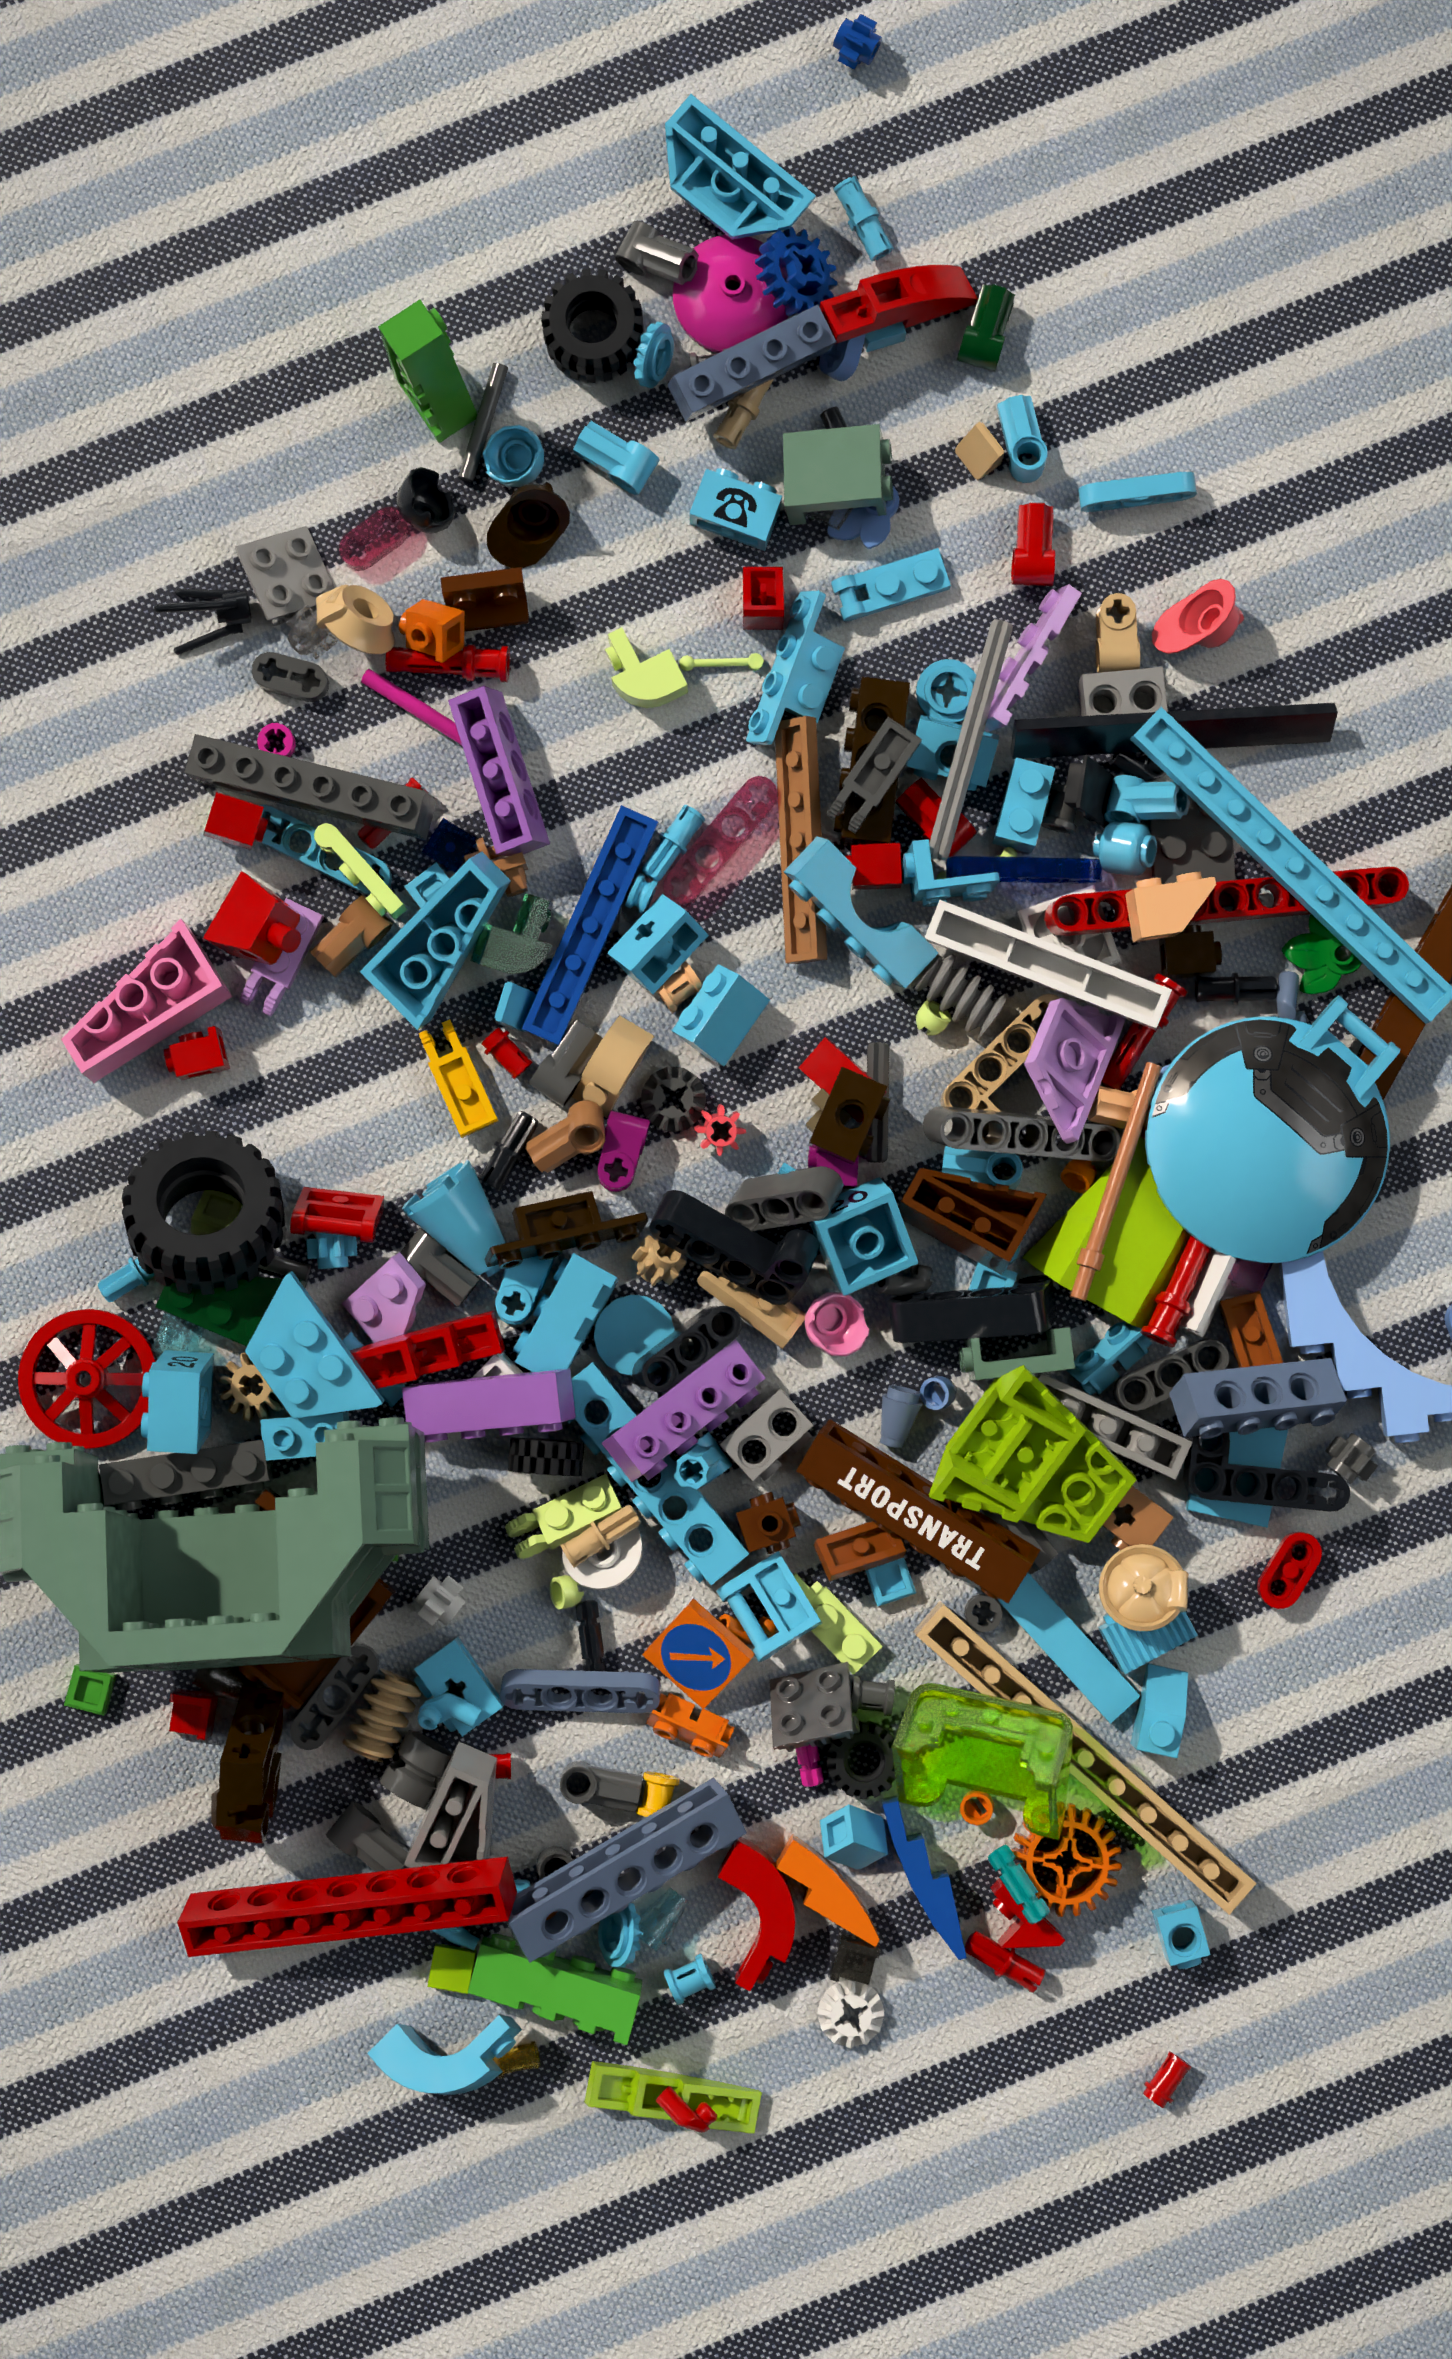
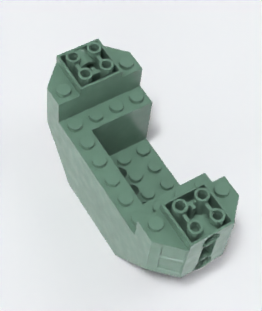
M399 1417L378 1419L379 1426L362 1425V1421L337 1422V1429L324 1430L325 1442L316 1443L318 1492H314V1488L289 1489L288 1497L275 1498V1510L260 1511V1505L247 1504L235 1506V1513L219 1514V1508L205 1507L194 1509V1516L179 1517L178 1510L155 1511L154 1519L143 1520L138 1519V1513H127V1510H115V1507H111V1505L105 1506L101 1476L98 1471V1456L84 1452L83 1446H72L71 1442H54L46 1444V1451L31 1449L30 1445L6 1446L5 1454H0V1575H3L6 1582L33 1580L79 1632L80 1671L95 1673L160 1672L319 1661L323 1658L351 1657L350 1618L396 1555L423 1553L424 1550L430 1549L424 1432L413 1427L411 1422H404V1418Z

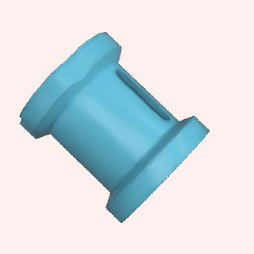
M701 1953L695 1956V1961L672 1971L670 1968L663 1970L666 1982L677 2005L683 2004L684 1998L705 1988H708L710 1991L716 1988L711 1971Z

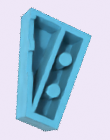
M573 1253L570 1260L564 1258L553 1280L557 1281L550 1296L547 1294L543 1295L533 1313L538 1319L532 1331L524 1330L513 1348V1351L519 1354L515 1363L531 1372L569 1369L617 1285L619 1278Z

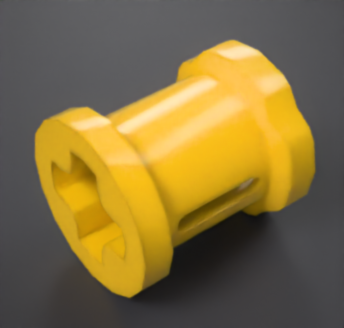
M644 1772L643 1779L646 1780L642 1805L637 1806L636 1814L648 1817L670 1804L674 1787L679 1785L680 1778L663 1773Z

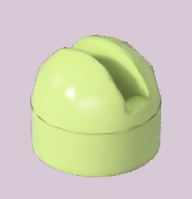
M926 1000L917 1012V1027L919 1030L923 1027L927 1028L926 1035L928 1036L938 1035L945 1030L952 1021V1017L947 1010L944 1012L939 1010L941 1004Z
M570 1575L553 1577L550 1581L551 1600L558 1610L576 1606L584 1596V1591L578 1592L580 1584L575 1582Z

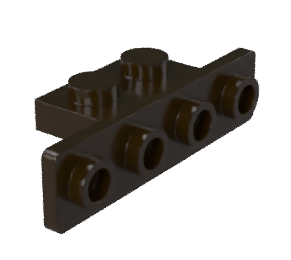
M592 1191L516 1207L512 1215L520 1240L490 1247L485 1257L487 1267L499 1265L500 1269H508L520 1265L523 1259L538 1256L539 1260H548L561 1255L562 1250L577 1247L578 1251H588L600 1246L601 1242L616 1238L618 1243L628 1242L640 1236V1232L643 1231L649 1220L646 1212L602 1222Z

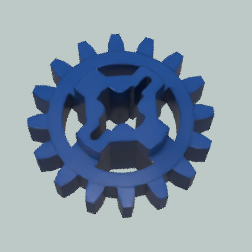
M793 227L783 232L779 230L767 238V242L759 247L762 255L755 260V264L763 268V272L758 274L756 278L759 281H765L767 285L762 293L764 296L772 294L775 297L773 307L778 308L783 304L786 315L789 317L796 312L799 314L813 306H820L821 301L833 298L834 295L830 290L838 285V282L830 277V274L836 270V266L827 264L826 258L830 255L829 250L821 252L818 249L820 243L818 237L809 241L807 230L803 229L796 234Z

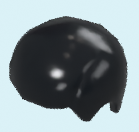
M419 467L409 472L396 495L397 509L403 519L418 531L430 534L447 529L453 521L456 513L452 502L453 493L451 491L444 492L439 488V473Z

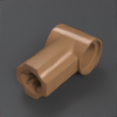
M365 895L360 896L347 907L339 918L340 922L310 951L335 978L365 948L370 949L375 946L393 926V923L385 915L382 917L365 899Z
M589 1100L574 1103L569 1108L565 1119L526 1143V1149L533 1164L541 1172L545 1171L548 1173L579 1153L590 1154L602 1148L605 1143L602 1108L597 1103Z

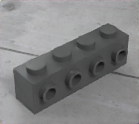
M263 1440L203 1448L197 1454L170 1453L99 1465L105 1506L117 1504V1510L127 1511L143 1508L142 1500L158 1498V1505L160 1506L183 1502L182 1494L198 1492L199 1499L224 1496L223 1488L239 1485L240 1493L264 1490V1481L276 1479L273 1460L266 1461Z

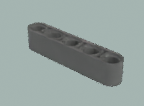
M939 1106L929 1110L923 1121V1131L930 1141L954 1149L1104 1162L1116 1156L1121 1142L1120 1135L1114 1127L1086 1120L1078 1141L1066 1144L1061 1138L1058 1145H1056L1058 1130L1051 1116ZM951 1119L952 1129L948 1135H945V1125ZM986 1123H989L988 1135L983 1139V1127ZM1025 1126V1138L1020 1142L1019 1133ZM1097 1133L1098 1141L1095 1147L1092 1148V1140Z

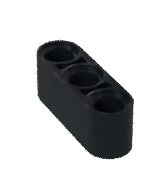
M709 1306L701 1310L636 1361L632 1370L635 1384L640 1389L649 1392H665L674 1387L736 1339L742 1329V1319L739 1313L729 1306ZM718 1313H721L726 1320L725 1331L720 1335H717L712 1329V1319ZM688 1337L693 1341L695 1351L690 1359L685 1360L680 1354L679 1347L681 1342ZM657 1362L663 1370V1376L659 1383L653 1385L647 1377V1371L652 1363Z

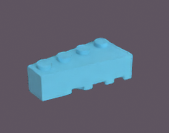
M483 851L469 858L360 971L417 1030L432 1020L511 880Z

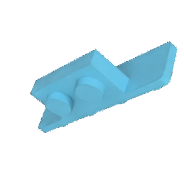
M819 590L800 592L790 607L788 626L785 634L782 635L777 643V656L771 672L764 679L762 685L763 694L758 708L749 720V733L746 741L753 745H771L773 743L784 711L796 717H815L816 723L819 721L845 647L813 632L826 594Z

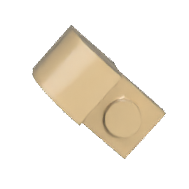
M619 1015L585 1067L572 1098L577 1101L589 1100L597 1103L607 1118L627 1081L642 1061L654 1035Z

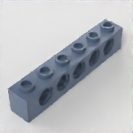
M713 1777L517 1893L509 1921H506L518 1946L530 1963L537 1958L551 1954L557 1946L572 1937L586 1933L594 1924L607 1916L623 1911L629 1903L644 1894L658 1890L666 1881L679 1873L695 1868L701 1860L716 1851L730 1847L735 1843L736 1839L747 1832L728 1793ZM701 1825L697 1832L691 1834L697 1826ZM665 1847L663 1852L655 1855L660 1848ZM630 1868L625 1875L619 1877L623 1870ZM590 1890H594L591 1893V1895H589L586 1898H583L585 1893H587ZM558 1911L554 1917L546 1920L551 1913Z

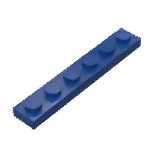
M622 805L620 806L522 1026L523 1030L557 1045L563 1040L659 825L658 821Z

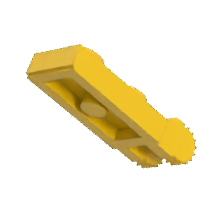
M449 1019L442 1022V1030L446 1039L450 1041L453 1052L439 1057L432 1035L425 1030L419 1033V1037L430 1059L428 1065L461 1138H464L498 1123L499 1120L468 1050L462 1046L455 1028Z

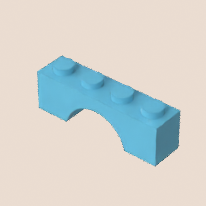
M817 836L784 871L792 880L788 885L789 888L804 902H807L809 899L812 900L820 909L816 913L818 918L833 931L838 927L848 937L844 944L856 956L862 959L866 955L875 965L871 971L879 980L888 987L893 983L906 989L938 955V952L912 925L905 922L897 921L884 927H869L856 914L851 902L850 890L856 867L830 840Z

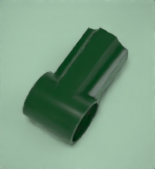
M995 284L982 285L971 324L966 327L956 361L995 372L1006 336H1003L1009 321L1015 294L1008 291L1007 288Z

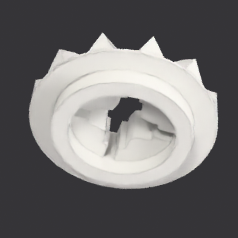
M843 1980L832 1985L823 1994L818 2007V2019L822 2031L834 2044H840L851 2049L854 2046L867 2045L876 2034L880 2033L884 2019V2008L878 1993L871 1986L858 1980ZM842 1999H845L847 2004H850L853 2009L863 2008V2011L858 2014L859 2029L852 2025L849 2020L835 2023L844 2015Z

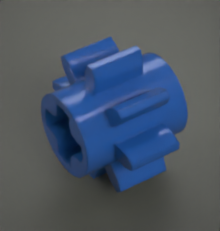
M862 14L854 22L847 18L843 21L833 42V47L840 50L839 62L854 70L861 62L867 65L871 64L882 42V37L875 33L877 22Z

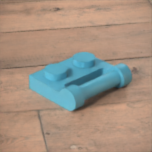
M779 1551L728 1581L716 1591L722 1602H728L755 1647L752 1651L758 1662L770 1658L783 1647L822 1624ZM752 1586L779 1633L771 1638L767 1637L742 1595L743 1590Z

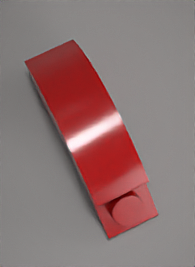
M740 1837L731 1846L719 1867L718 1878L749 1896L760 1916V1927L756 1939L735 1975V1984L750 1992L755 1982L762 1985L773 1965V1962L768 1960L770 1955L783 1963L786 1962L794 1939L795 1912L788 1882L783 1872L776 1869V1862L760 1847Z

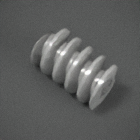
M952 954L943 960L939 957L914 990L918 992L929 986L927 1000L931 1002L940 996L943 997L939 1010L944 1012L954 1006L955 1011L952 1020L957 1022L964 1017H968L965 1031L970 1032L980 1027L979 1039L1003 1010L1007 997L1002 995L992 1001L991 996L994 990L992 985L978 990L981 980L980 975L966 980L965 977L969 968L966 964L954 970L952 968L956 958L955 955Z

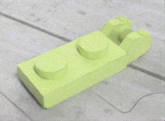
M604 1474L534 1509L533 1513H525L518 1516L516 1519L509 1521L505 1529L508 1536L515 1538L538 1527L541 1528L543 1534L533 1535L518 1543L516 1548H514L517 1557L525 1559L548 1548L553 1550L590 1528L591 1522L594 1521L598 1524L623 1507L607 1474Z

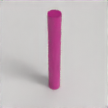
M371 669L364 673L361 683L462 745L454 721Z

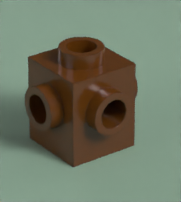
M773 1492L749 1499L751 1507L736 1512L749 1553L765 1547L767 1554H771L791 1547L789 1539L796 1537L794 1528L801 1526L794 1503L785 1504L783 1496L775 1499ZM774 1516L778 1520L777 1527L773 1530H766L762 1526L764 1517Z

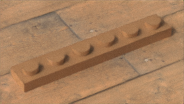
M802 716L780 721L775 735L785 961L787 964L828 960L826 925L816 915L820 909L811 899L807 902L801 900L789 888L788 885L792 880L784 873L787 867L817 836L822 837L816 718Z

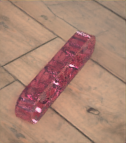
M756 776L744 783L668 873L663 883V892L666 897L682 908L690 906L698 899L775 807L778 792L776 785L770 779ZM764 786L768 789L766 797L769 802L765 804L759 801L752 808L751 813L757 816L752 821L746 811L735 806L738 802H741L745 808L752 800L750 789L760 790ZM729 816H738L744 821L745 830L738 837H729L722 831V823ZM705 846L716 849L719 854L718 863L711 868L699 866L695 859L699 849ZM689 863L697 874L706 878L699 882L695 876L688 886L691 894L688 897L681 894L676 898L672 895L674 886L671 883L675 879L678 882L685 880L689 875V870L683 867Z

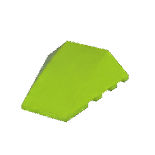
M1139 1137L1101 1253L1105 1255L1100 1272H1095L1086 1299L1138 1328L1148 1326L1157 1306L1154 1300L1157 1294H1160L1161 1291H1166L1190 1237V1234L1166 1209L1156 1189L1158 1188L1154 1181L1150 1164H1147L1145 1139ZM1113 1163L1022 1257L1070 1291H1072L1080 1267L1076 1263L1081 1248H1086Z
M1022 1365L992 1381L949 1440L931 1486L929 1498L942 1502L945 1499L961 1503L962 1507L977 1512L980 1509L1000 1514L1002 1519L1016 1523L1021 1520L1035 1524L1037 1529L1089 1543L1137 1479L1083 1423Z

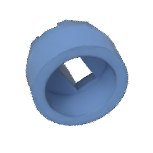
M936 1376L928 1378L923 1382L920 1388V1397L927 1408L939 1410L948 1407L955 1400L956 1388L949 1378Z

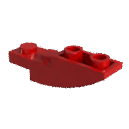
M924 265L893 270L861 279L857 290L821 301L819 307L836 340L835 344L899 322H902L904 327L908 328L975 305L978 298L960 266Z

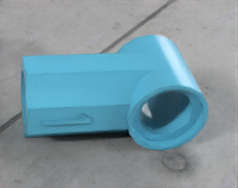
M1018 395L1009 397L997 404L999 420L1009 456V471L1017 481L1031 483L1036 481L1044 471L1047 447L1041 438L1031 396ZM1023 453H1030L1037 458L1038 462L1034 465H1025L1019 461L1018 456Z
M590 421L584 427L573 448L574 454L609 474L608 477L616 485L634 495H639L660 461L659 457L644 445L632 440L626 442L593 421Z
M1118 775L1114 777L1104 818L1109 823L1118 821L1139 824L1140 820L1181 819L1183 815H1187L1190 801L1188 794L1175 782H1145L1136 776Z
M945 1146L942 1172L968 1177L974 1182L994 1186L996 1183L1007 1185L1009 1189L1015 1190L1020 1184L1023 1167L1019 1156L1016 1154L954 1149ZM1005 1163L1014 1169L1015 1175L1009 1180H1000L994 1176L993 1168L996 1165Z
M710 1432L697 1439L698 1442L675 1461L677 1468L674 1477L681 1487L688 1486L697 1490L701 1486L704 1487L733 1465Z

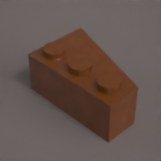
M920 1168L898 1208L904 1222L1002 1275L1047 1194L1036 1191L1028 1193L1009 1189L1007 1185L996 1183L994 1186L971 1181V1178Z

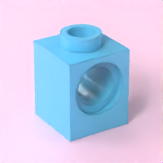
M1191 1899L1151 1910L1164 1957L1170 1966L1177 1965L1178 1969L1191 1968L1201 1964L1202 1957L1211 1955L1198 1908ZM1181 1927L1190 1928L1192 1937L1186 1945L1176 1946L1172 1943L1173 1933Z

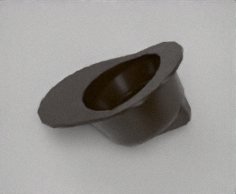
M545 482L543 485L531 483L515 490L509 501L492 521L487 531V547L491 556L500 564L510 568H525L536 564L548 553L569 525L570 511L566 502L553 492L552 485L548 482Z

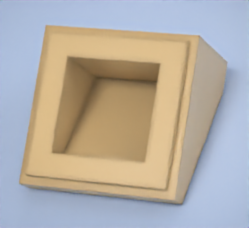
M983 422L975 424L955 449L957 456L977 480L982 479L1001 465L1004 456L1003 448Z

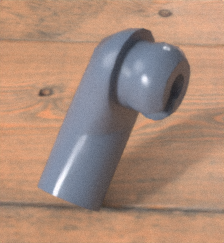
M1291 971L1280 973L1276 997L1278 1017L1307 1023L1306 1014L1296 1011L1299 975Z

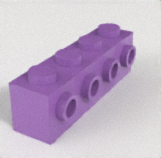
M735 1339L603 1441L602 1445L631 1482L642 1475L649 1481L668 1466L663 1460L667 1455L675 1451L680 1456L698 1442L694 1436L695 1433L704 1426L711 1432L729 1418L725 1410L732 1404L736 1403L741 1408L756 1397L759 1392L755 1386L766 1378Z
M570 1369L425 1382L402 1387L406 1422H411L413 1427L424 1432L425 1442L447 1440V1433L460 1432L461 1439L479 1438L486 1436V1429L499 1428L500 1436L524 1433L523 1426L537 1425L538 1432L556 1431L563 1429L562 1422L576 1418Z

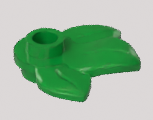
M1311 914L1308 923L1310 933L1300 934L1290 939L1282 947V952L1291 963L1301 969H1305L1300 982V991L1306 994H1320L1334 989L1342 975L1354 973L1361 967L1362 962L1352 952L1348 960H1337V950L1345 946Z

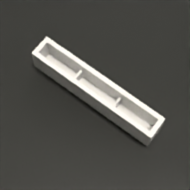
M939 900L925 935V939L932 944L1153 1030L1157 1029L1172 989L942 900Z

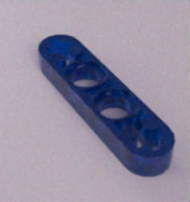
M956 856L948 857L946 860V878L998 872L1000 882L1068 884L1102 882V867L1099 859Z

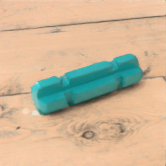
M1003 1845L989 1854L988 1861L995 1871L1000 1870L1002 1875L999 1878L1016 1904H1022L1024 1907L1022 1913L1030 1924H1035L1048 1916L1050 1909L1043 1898L1038 1899L1035 1895L1038 1893L1036 1887L1021 1864L1016 1865L1013 1861L1016 1857L1009 1846Z

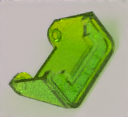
M936 1683L920 1685L913 1690L909 1697L892 1745L898 1801L917 1807L935 1805L944 1795L947 1784L1025 1802L1023 1821L1032 1833L1059 1840L1065 1819L1072 1753L1073 1725L1071 1720L1064 1713L1057 1710Z

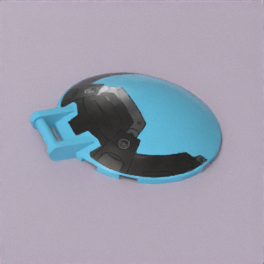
M1338 995L1312 1025L1281 1017H1251L1228 1022L1216 1027L1186 1046L1173 1059L1159 1080L1150 1103L1147 1130H1145L1147 1164H1150L1152 1175L1158 1188L1156 1189L1166 1209L1191 1236L1212 1250L1234 1258L1259 1263H1281L1310 1257L1326 1250L1348 1235L1362 1221L1376 1200L1388 1166L1390 1131L1384 1102L1375 1081L1397 1057L1401 1049L1392 1041L1386 1043L1347 1008L1348 1003L1341 996ZM1335 1020L1376 1055L1369 1065L1364 1063L1328 1031V1028Z

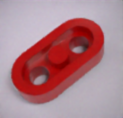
M1292 1532L1282 1539L1257 1583L1259 1597L1265 1604L1273 1608L1284 1609L1292 1606L1298 1600L1321 1561V1545L1314 1536L1305 1532ZM1298 1544L1303 1545L1305 1548V1555L1300 1560H1296L1292 1556V1549ZM1280 1579L1284 1583V1591L1279 1595H1274L1271 1591V1584L1273 1581Z

